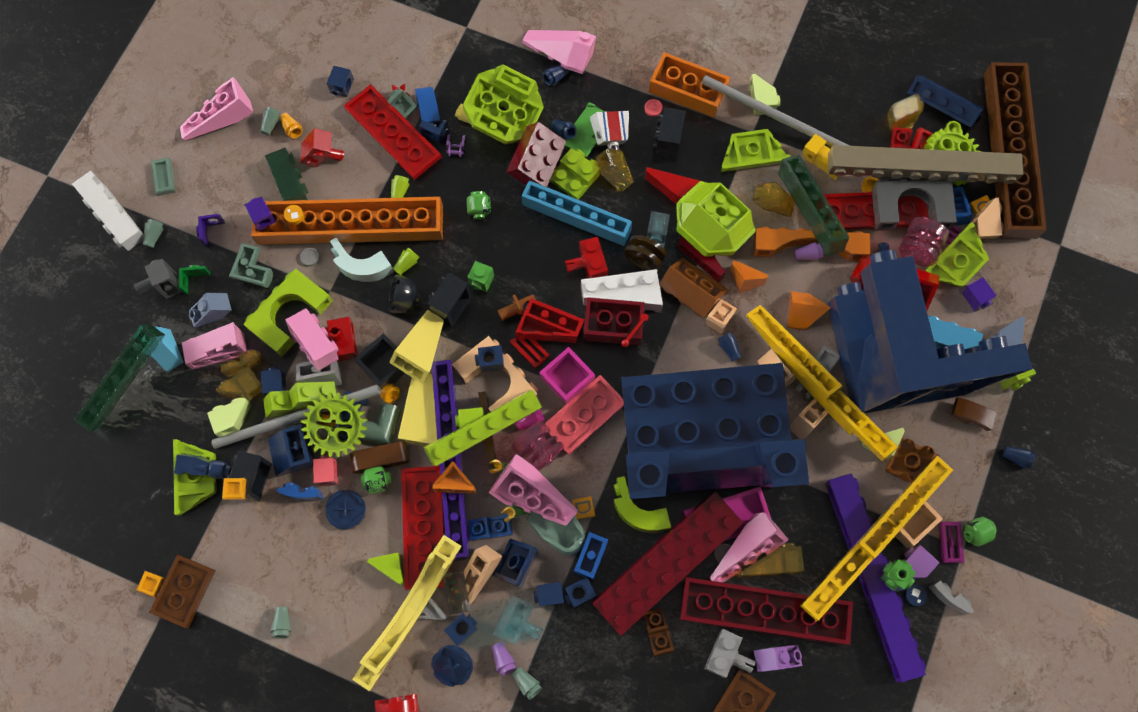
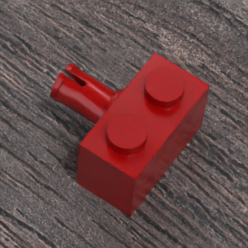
M314 128L301 143L300 163L306 164L309 167H318L326 158L341 162L344 157V151L331 148L332 132Z
M598 237L579 241L581 257L565 260L567 272L584 268L588 279L608 276V268Z
M344 317L327 320L325 330L329 335L328 339L330 342L333 340L339 349L337 351V362L355 359L358 353L354 325L351 318Z

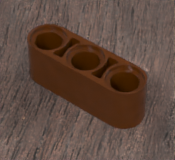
M395 442L350 453L353 474L364 473L366 469L382 466L385 469L409 463L406 442Z

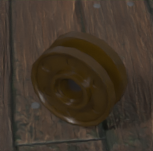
M641 235L632 236L629 240L630 245L624 250L625 257L636 266L645 270H659L661 261L665 259L667 254L665 248L648 237Z

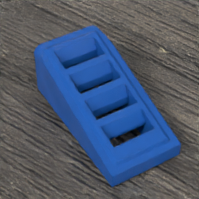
M954 187L953 195L960 196L954 197L957 221L955 225L969 224L973 215L964 188Z

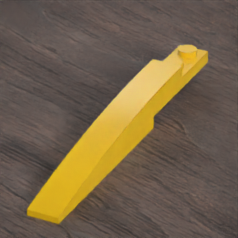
M759 305L746 314V317L800 383L850 436L854 433L881 461L896 451L898 446L861 412L840 390L842 385L768 311Z
M936 456L830 571L801 607L816 621H819L867 565L879 555L943 483L953 469L939 456Z

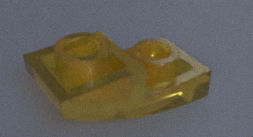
M248 350L243 354H239L240 362L231 360L227 364H221V372L226 377L244 373L263 362L264 356L257 350Z

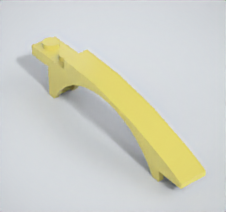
M443 535L434 551L427 558L417 581L381 636L360 661L362 665L352 680L368 691L372 690L461 548L459 544Z

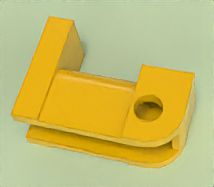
M815 134L805 145L802 154L808 162L813 163L828 174V152L830 148L825 146L826 140ZM828 174L834 180L838 178L834 174Z

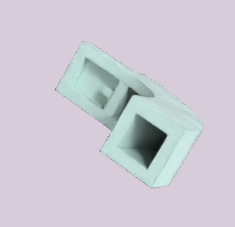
M337 238L330 241L333 246L330 250L336 257L333 259L334 263L344 275L353 280L372 282L383 279L394 272L382 251L367 259H355L346 253Z

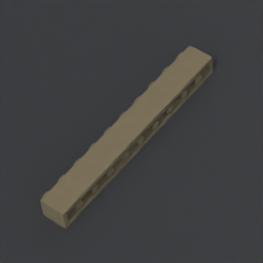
M832 145L828 152V174H834L835 176L853 175L854 177L872 176L874 178L891 177L893 179L905 177L912 180L927 178L931 181L948 179V181L952 182L966 180L967 182L985 181L986 183L1004 182L1005 184H1013L1023 176L1022 154Z

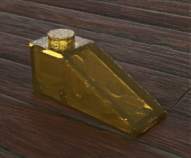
M795 543L782 544L783 547L739 573V576L750 577L801 573L804 571L801 546H795Z

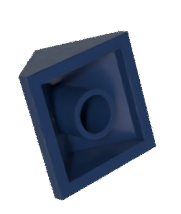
M510 538L493 576L521 589L538 554V549Z

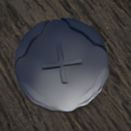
M338 491L327 501L326 517L330 524L338 529H353L365 518V501L355 491Z
M447 645L441 647L435 653L431 667H433V674L437 680L444 685L454 687L455 685L465 684L470 678L473 671V661L463 648L456 645Z

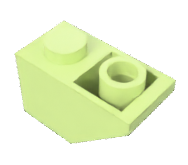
M245 397L236 398L230 404L216 406L213 408V411L208 412L214 434L222 437L239 431L251 408V403Z

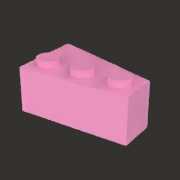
M304 309L285 319L293 341L299 343L300 350L306 353L308 360L317 371L338 360L337 351L339 349L333 340L329 341L327 331L324 327H319V321L314 313L310 314L307 309Z
M233 322L182 342L185 364L191 369L248 356L245 334Z

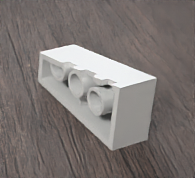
M89 171L72 183L84 198L82 201L86 206L94 210L93 215L99 222L102 221L104 223L103 228L109 234L115 236L113 240L119 247L123 246L129 251L143 241L144 234L92 171Z
M657 269L581 280L584 305L587 303V297L645 302L644 311H662L663 303Z

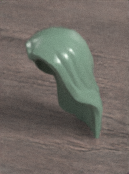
M531 512L530 516L526 519L541 538L563 555H575L585 544V531L575 516L566 526L545 519L541 514Z

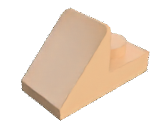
M721 299L707 316L705 324L722 334L737 308Z

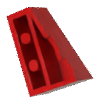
M530 298L516 330V339L576 343L583 327L584 319Z

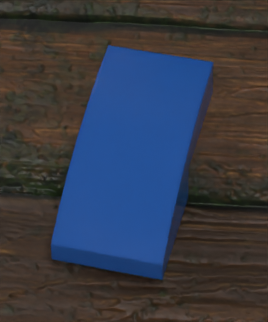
M433 86L415 89L421 122L423 120L428 123L439 122L440 116Z
M295 483L283 484V487L277 488L278 493L294 500H323L322 491L316 489V487L304 488L302 492V488L295 485Z
M509 515L468 520L470 541L513 535L511 520L509 522L504 521Z

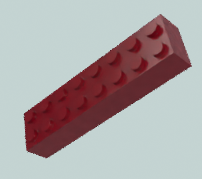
M711 492L592 601L593 605L621 636L739 528L743 521L717 492Z
M686 577L683 581L679 621L846 646L850 645L853 602L836 600L820 620L816 621L801 607L810 595Z

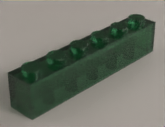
M800 155L783 158L778 174L826 256L844 252L849 236Z
M149 323L140 325L74 421L89 432L100 429L165 334Z

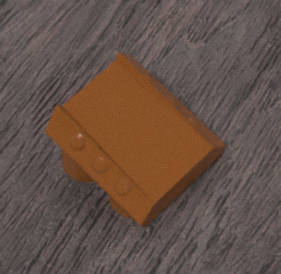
M902 438L894 456L890 458L885 472L908 483H912L936 456L940 457V455L936 454L930 446L921 447L915 444L913 440Z

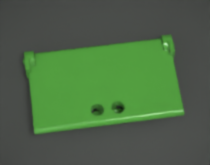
M588 102L585 110L574 124L577 129L575 137L565 140L564 148H572L575 151L579 149L587 157L597 143L590 117L596 112L605 111L597 108L595 104Z

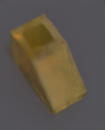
M919 94L912 95L891 106L887 114L890 130L893 127L907 129L913 127L924 107L923 101H920Z
M607 148L596 157L601 174L619 192H622L634 183L622 151Z
M776 182L757 184L752 199L763 210L786 217H791L796 202Z
M249 367L238 370L231 379L221 382L215 390L225 398L236 399L245 397L247 400H252L262 392V383Z

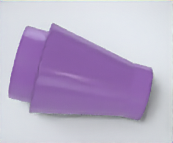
M814 242L799 249H794L796 260H819V258H823L821 243L816 244Z
M503 642L493 645L491 649L497 672L501 676H505L515 671L516 662L504 647Z

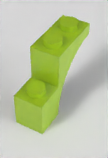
M334 381L296 383L289 391L269 392L263 399L266 418L282 417L308 405H315L313 400L317 399L321 402L320 395H324L328 399V393H332L335 398Z

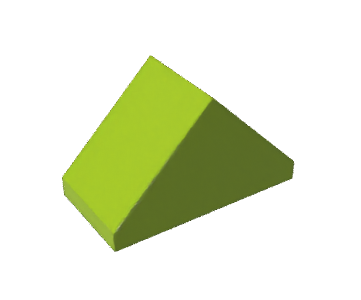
M397 552L368 559L367 562L404 586L401 554Z

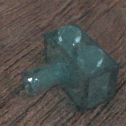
M510 597L493 636L512 645L517 644L521 633L538 640L541 635L537 633H542L543 628L527 621L534 606L518 597Z

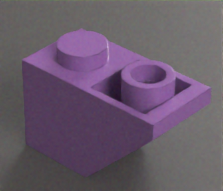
M921 545L915 548L910 547L904 553V561L908 562L913 567L912 570L916 572L913 579L926 578L940 563Z
M798 645L754 651L757 672L802 666V656Z

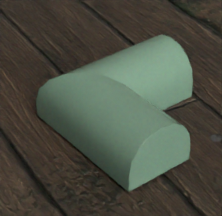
M242 243L229 277L268 288L272 282L273 272L270 268L256 265L261 252L260 247Z
M381 404L377 422L366 421L362 423L363 426L368 428L361 431L366 436L364 438L359 437L358 439L380 445L392 443L401 409L391 404Z

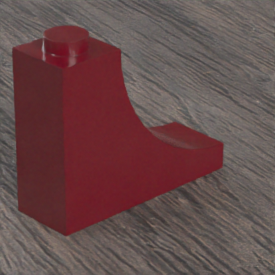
M683 236L678 240L677 248L720 283L726 271L721 267L715 255L705 257Z

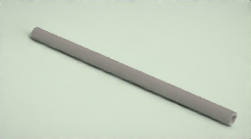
M707 75L704 76L701 84L810 137L817 134L826 140V145L830 147L832 145L850 146Z
M378 385L348 394L347 401L355 398V402L379 395L381 394ZM306 408L213 439L212 446L216 449L307 419L308 417L303 413L310 412V410ZM323 408L321 414L328 412L329 410Z

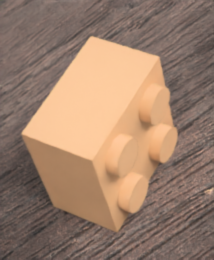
M925 502L895 537L908 549L916 545L943 518Z

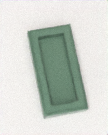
M168 157L151 161L157 196L176 192L171 159Z

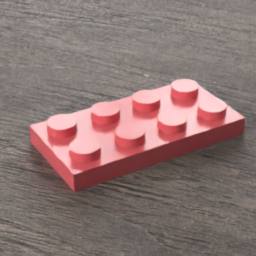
M599 375L543 424L542 427L569 456L624 407L623 398Z

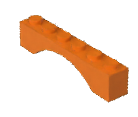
M760 227L756 228V232L753 235V256L773 257L778 252L787 248L809 245L816 242V244L821 243L823 248L839 254L847 261H859L861 257L866 259L870 255V233H863L862 231L850 233L843 230L829 232L824 229L808 231L804 228L789 230L784 227L778 229Z

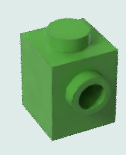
M475 261L467 277L469 285L476 290L487 292L494 278L493 268Z

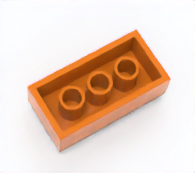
M664 52L650 80L649 93L715 118L725 95L701 84L704 76L707 75L729 86L731 77Z

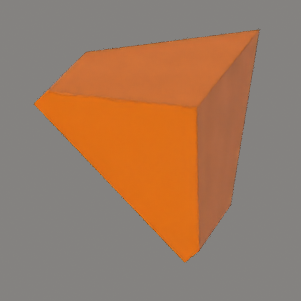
M733 260L730 267V272L739 293L763 286L769 276Z
M791 291L787 328L806 330L831 307L809 293Z
M453 461L433 484L435 492L476 494L475 487Z

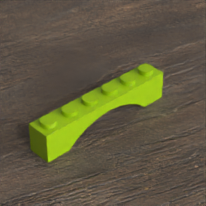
M527 390L481 418L423 448L432 465L437 466L542 408L534 391Z

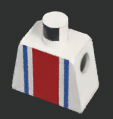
M629 111L596 112L590 117L597 144L608 145L609 155L619 154V144H623L628 140Z

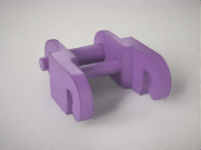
M448 134L446 143L448 150H446V153H448L449 157L451 154H459V157L464 154L462 150H465L466 135H463L462 142H460V145L451 144V135ZM452 147H460L459 151L451 150Z

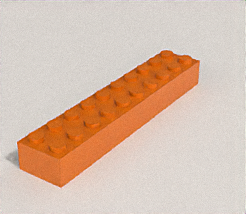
M440 197L265 201L276 223L258 230L252 221L251 236L257 245L331 243L330 241L334 238H337L340 243L443 240V204ZM290 205L299 206L304 213V219L297 225L289 224L284 218V210Z

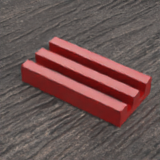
M516 336L514 339H511V345L535 369L550 357L536 340L527 339L543 357L524 339H516ZM518 340L538 360L537 363L516 343Z

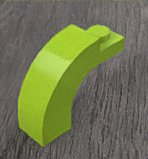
M625 476L617 478L614 490L616 496H620V498L614 499L613 503L617 513L625 523L638 531L646 533H660L671 529L666 508L654 511H645L638 508L630 499Z

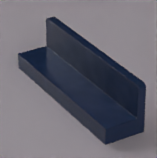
M922 75L916 76L907 92L969 127L974 125L979 115L985 110Z

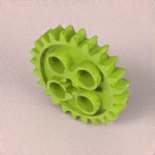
M947 127L944 130L940 129L926 141L927 144L924 146L925 149L981 152L976 151L979 145H973L974 138L969 140L968 133L962 135L963 131L956 132L955 127L951 130ZM966 180L953 181V182H952V185H953V184H956L957 186H959V185H961L962 183H963V184H966L967 181H966Z
M338 392L334 398L332 393H328V399L324 395H320L321 402L314 399L315 406L308 405L307 407L310 412L303 413L308 417L305 420H301L302 423L306 424V427L302 428L301 431H307L308 433L303 438L311 439L308 446L315 444L314 451L322 449V456L326 451H328L329 457H332L334 452H336L337 457H340L341 451L348 455V448L354 451L356 449L354 443L360 445L361 441L358 438L366 436L361 432L368 428L362 425V423L368 421L365 418H361L365 411H358L361 404L353 405L355 398L347 401V394L341 398ZM323 408L330 411L329 419L322 417L321 411ZM343 411L350 413L351 418L349 421H344L341 418ZM336 420V424L352 425V428L337 427L334 430L333 426L318 425L317 421L331 423ZM321 428L326 429L328 432L326 439L319 436ZM340 431L347 432V441H342L339 438Z

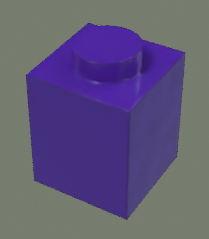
M262 196L251 199L248 203L244 204L258 230L276 223Z
M984 277L968 285L961 292L974 311L982 308V310L993 304L992 300L997 296Z

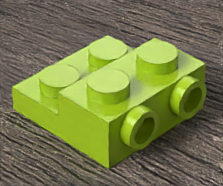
M571 148L560 160V165L554 170L550 182L572 198L579 200L599 177V164L593 159L590 161L586 159L585 154L581 150L577 149L575 151Z

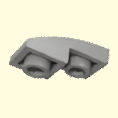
M938 581L928 587L938 599L951 609L964 615L974 612L970 600L966 596H962L961 593L952 596V591L946 583Z

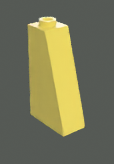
M427 310L394 351L389 363L423 384L431 370L444 319Z
M429 372L423 384L413 377L411 378L398 435L400 442L425 447L438 440L431 372Z

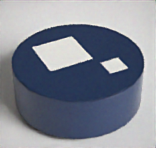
M913 585L908 590H905L904 598L909 605L917 607L926 602L927 593L921 586Z

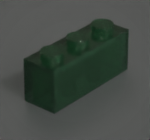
M285 147L265 155L283 201L308 200L306 194L309 191L305 183L301 184L300 179L303 177L299 168L294 167L296 160L293 153H288Z

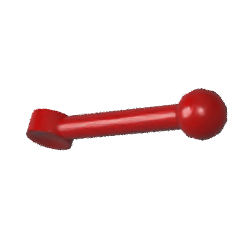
M647 314L641 315V320L629 336L621 342L623 347L629 345L630 339L642 323L648 320Z

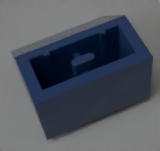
M302 424L282 429L268 439L276 477L313 467L311 445L308 446L310 440L309 438H303L308 433L307 431H301L304 428Z

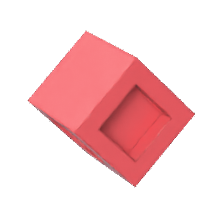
M329 455L313 459L314 484L318 487L338 485L337 461L333 457H329Z

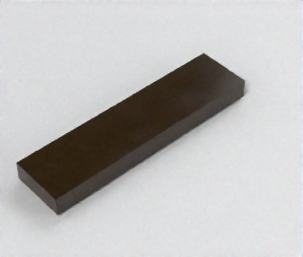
M485 391L478 392L480 408H483L484 415L489 413L487 393ZM493 435L484 439L489 470L495 469V466L489 464V462L496 460Z

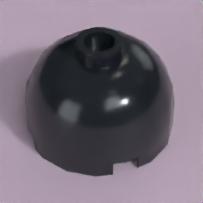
M395 275L394 278L397 281L392 282L389 303L393 302L392 308H389V312L403 314L409 312L415 303H419L420 292H417V287L410 278Z

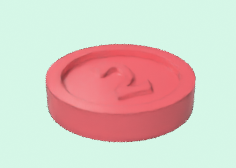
M651 99L646 102L645 112L647 115L656 117L661 114L663 106L660 101Z

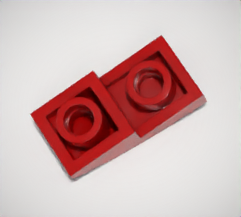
M893 127L890 148L911 149L910 142L913 129Z

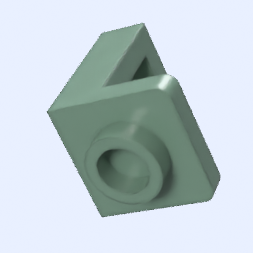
M402 89L394 90L387 100L405 119L418 108L416 103Z

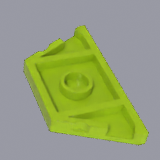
M768 129L735 133L731 135L721 172L789 163L792 158L783 151L782 145L773 138L772 133Z
M971 222L925 270L939 275L940 283L962 288L989 260L986 251L983 249V243L980 237L978 238L974 229V223Z
M177 439L173 440L174 469L177 454L201 455L211 461L216 460V454L186 444ZM189 473L174 474V515L180 516L216 494V478H211L209 475H191Z

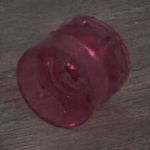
M925 217L914 218L906 230V235L903 237L898 251L903 258L913 256L916 265L933 266L939 259V255L942 252L941 249L949 237V231L945 226L933 219Z
M539 420L527 428L514 441L511 449L522 458L529 454L526 461L540 471L549 466L558 457L565 445L561 441L557 442V436L547 439L551 429L542 420Z

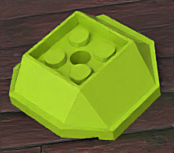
M500 65L495 69L478 74L462 106L472 128L504 144L520 142L526 126L537 122L544 108L536 81L505 65ZM499 107H504L506 111H502Z
M700 181L677 203V232L705 257L733 255L756 232L752 222L751 210L721 183Z

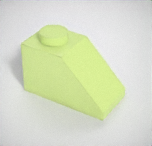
M752 74L749 83L751 97L777 110V107L780 106V96L777 95L776 88L756 74ZM753 109L754 115H763V113Z

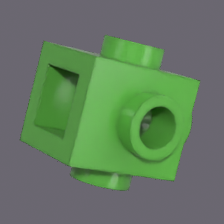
M898 559L893 562L889 561L883 569L884 574L880 579L891 590L898 592L904 589L908 590L915 581L913 577L916 572L912 570L913 567L908 562Z

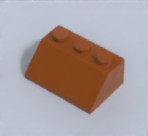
M684 257L669 267L659 283L666 293L674 295L680 303L689 306L697 315L704 318L710 314L729 290Z

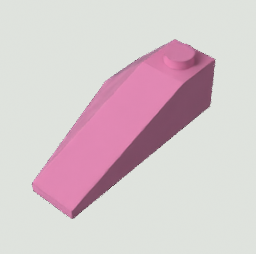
M764 512L755 514L741 531L710 579L715 582H725L738 574L743 565H753L757 562L758 556L763 553L766 555L771 554L787 542L788 538Z

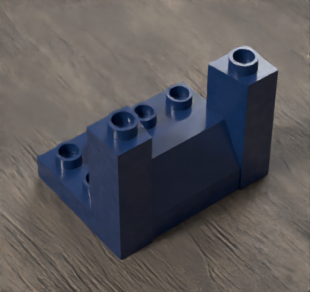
M895 250L881 251L869 256L870 264L860 272L864 286L863 291L860 282L844 284L837 287L838 296H835L827 303L831 307L829 314L848 396L864 414L965 396L1032 370L1026 343L1008 346L1006 336L982 340L978 342L979 346L964 349L963 344H954L936 349L914 257L909 256L897 259Z
M783 363L621 377L628 445L626 462L630 499L665 496L666 493L758 485L760 487H780L809 484L805 439L791 440Z

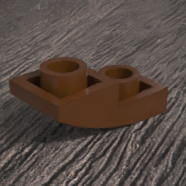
M960 397L955 398L952 416L966 424L972 422L985 431L993 430L996 412L973 401Z
M663 608L646 612L643 618L654 657L674 652Z

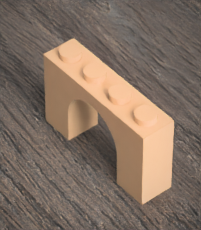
M488 336L452 364L455 372L465 384L481 373L480 366H476L475 362L478 348L500 345L496 339L492 341ZM507 353L503 354L505 369L502 370L511 379L510 388L503 397L488 408L489 412L527 390H533L538 399L536 393L538 389L532 382L528 383L525 380L526 375L520 368L516 369L512 364L514 361ZM487 356L484 361L491 362L494 360V357Z

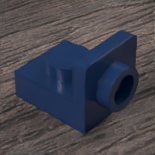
M424 120L419 125L421 135L439 144L443 139L447 138L450 131L448 122L443 120L439 128L434 123H428Z

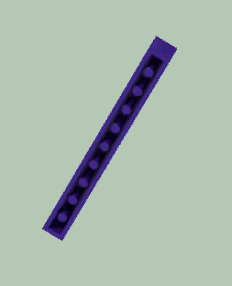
M451 360L435 361L432 363L438 439L458 430L455 422V416L458 415L454 368ZM461 453L441 463L440 474L446 470L452 461L463 473ZM442 492L445 535L461 546L453 561L470 559L465 494Z
M852 473L830 479L825 483L848 550L873 525L871 517L867 516L865 510L866 502L863 497H860L858 491L859 483L856 478H853ZM880 552L858 577L896 682H905L926 675L924 671L926 670V665L923 658L919 657L917 651L918 643L909 630L911 627L910 621L907 616H904L902 611L903 603L900 596L887 587L885 582L880 579L884 574L883 569L888 563L886 557L882 556Z

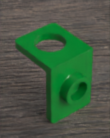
M198 265L179 268V289L184 294H188V277L209 276L210 271L205 266Z

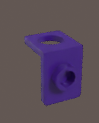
M220 214L198 216L196 232L204 246H208L207 226L225 224V220Z

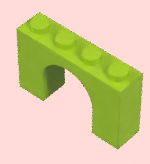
M296 268L286 275L285 280L273 289L272 294L260 303L259 308L250 314L243 324L281 357L294 345V342L276 326L275 316L278 309L288 301L299 300L309 305L321 315L333 302L329 294Z

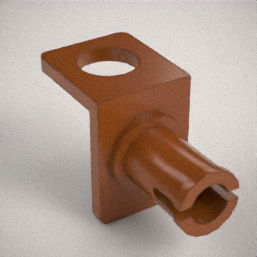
M512 295V304L497 310L501 320L504 321L516 314L520 315L522 319L525 312L523 305L530 301V298L535 299L534 295L527 296L519 301L516 295Z

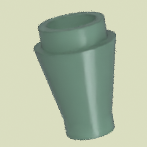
M266 107L263 110L261 133L271 134L279 121L280 111L272 107Z
M148 219L147 223H145L142 245L154 248L156 241L164 230L162 228L163 223Z
M276 607L270 633H272V638L275 639L288 638L291 632L288 607Z
M519 667L512 674L523 696L529 700L541 691L540 682L524 671L522 667Z

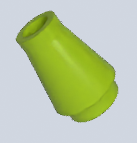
M399 175L394 176L391 183V198L404 197L410 185L408 178Z
M410 248L403 250L392 269L399 275H402L415 265L420 257Z

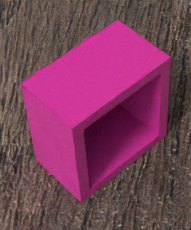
M568 347L540 371V379L566 405L595 380V374Z

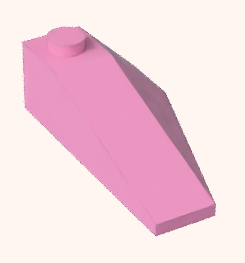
M528 30L522 43L538 53L543 52L547 54L548 59L552 61L554 59L559 61L565 69L583 74L594 53L596 36L581 31Z
M234 77L218 87L215 91L217 94L210 101L207 99L203 103L205 105L202 110L194 112L180 126L183 140H188L240 122L253 113L249 98Z
M517 454L508 463L489 491L491 495L508 506L512 507V505L524 508L525 512L530 513L532 511L541 514L543 518L565 526L578 512L533 465Z

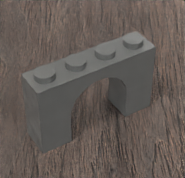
M882 179L876 181L872 188L875 230H895L899 224L898 199L904 196L918 197L927 204L930 211L932 230H951L957 222L952 181H945L944 179L926 181L925 179L889 181Z

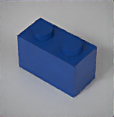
M589 532L574 569L575 574L587 577L592 581L594 580L608 544V539Z

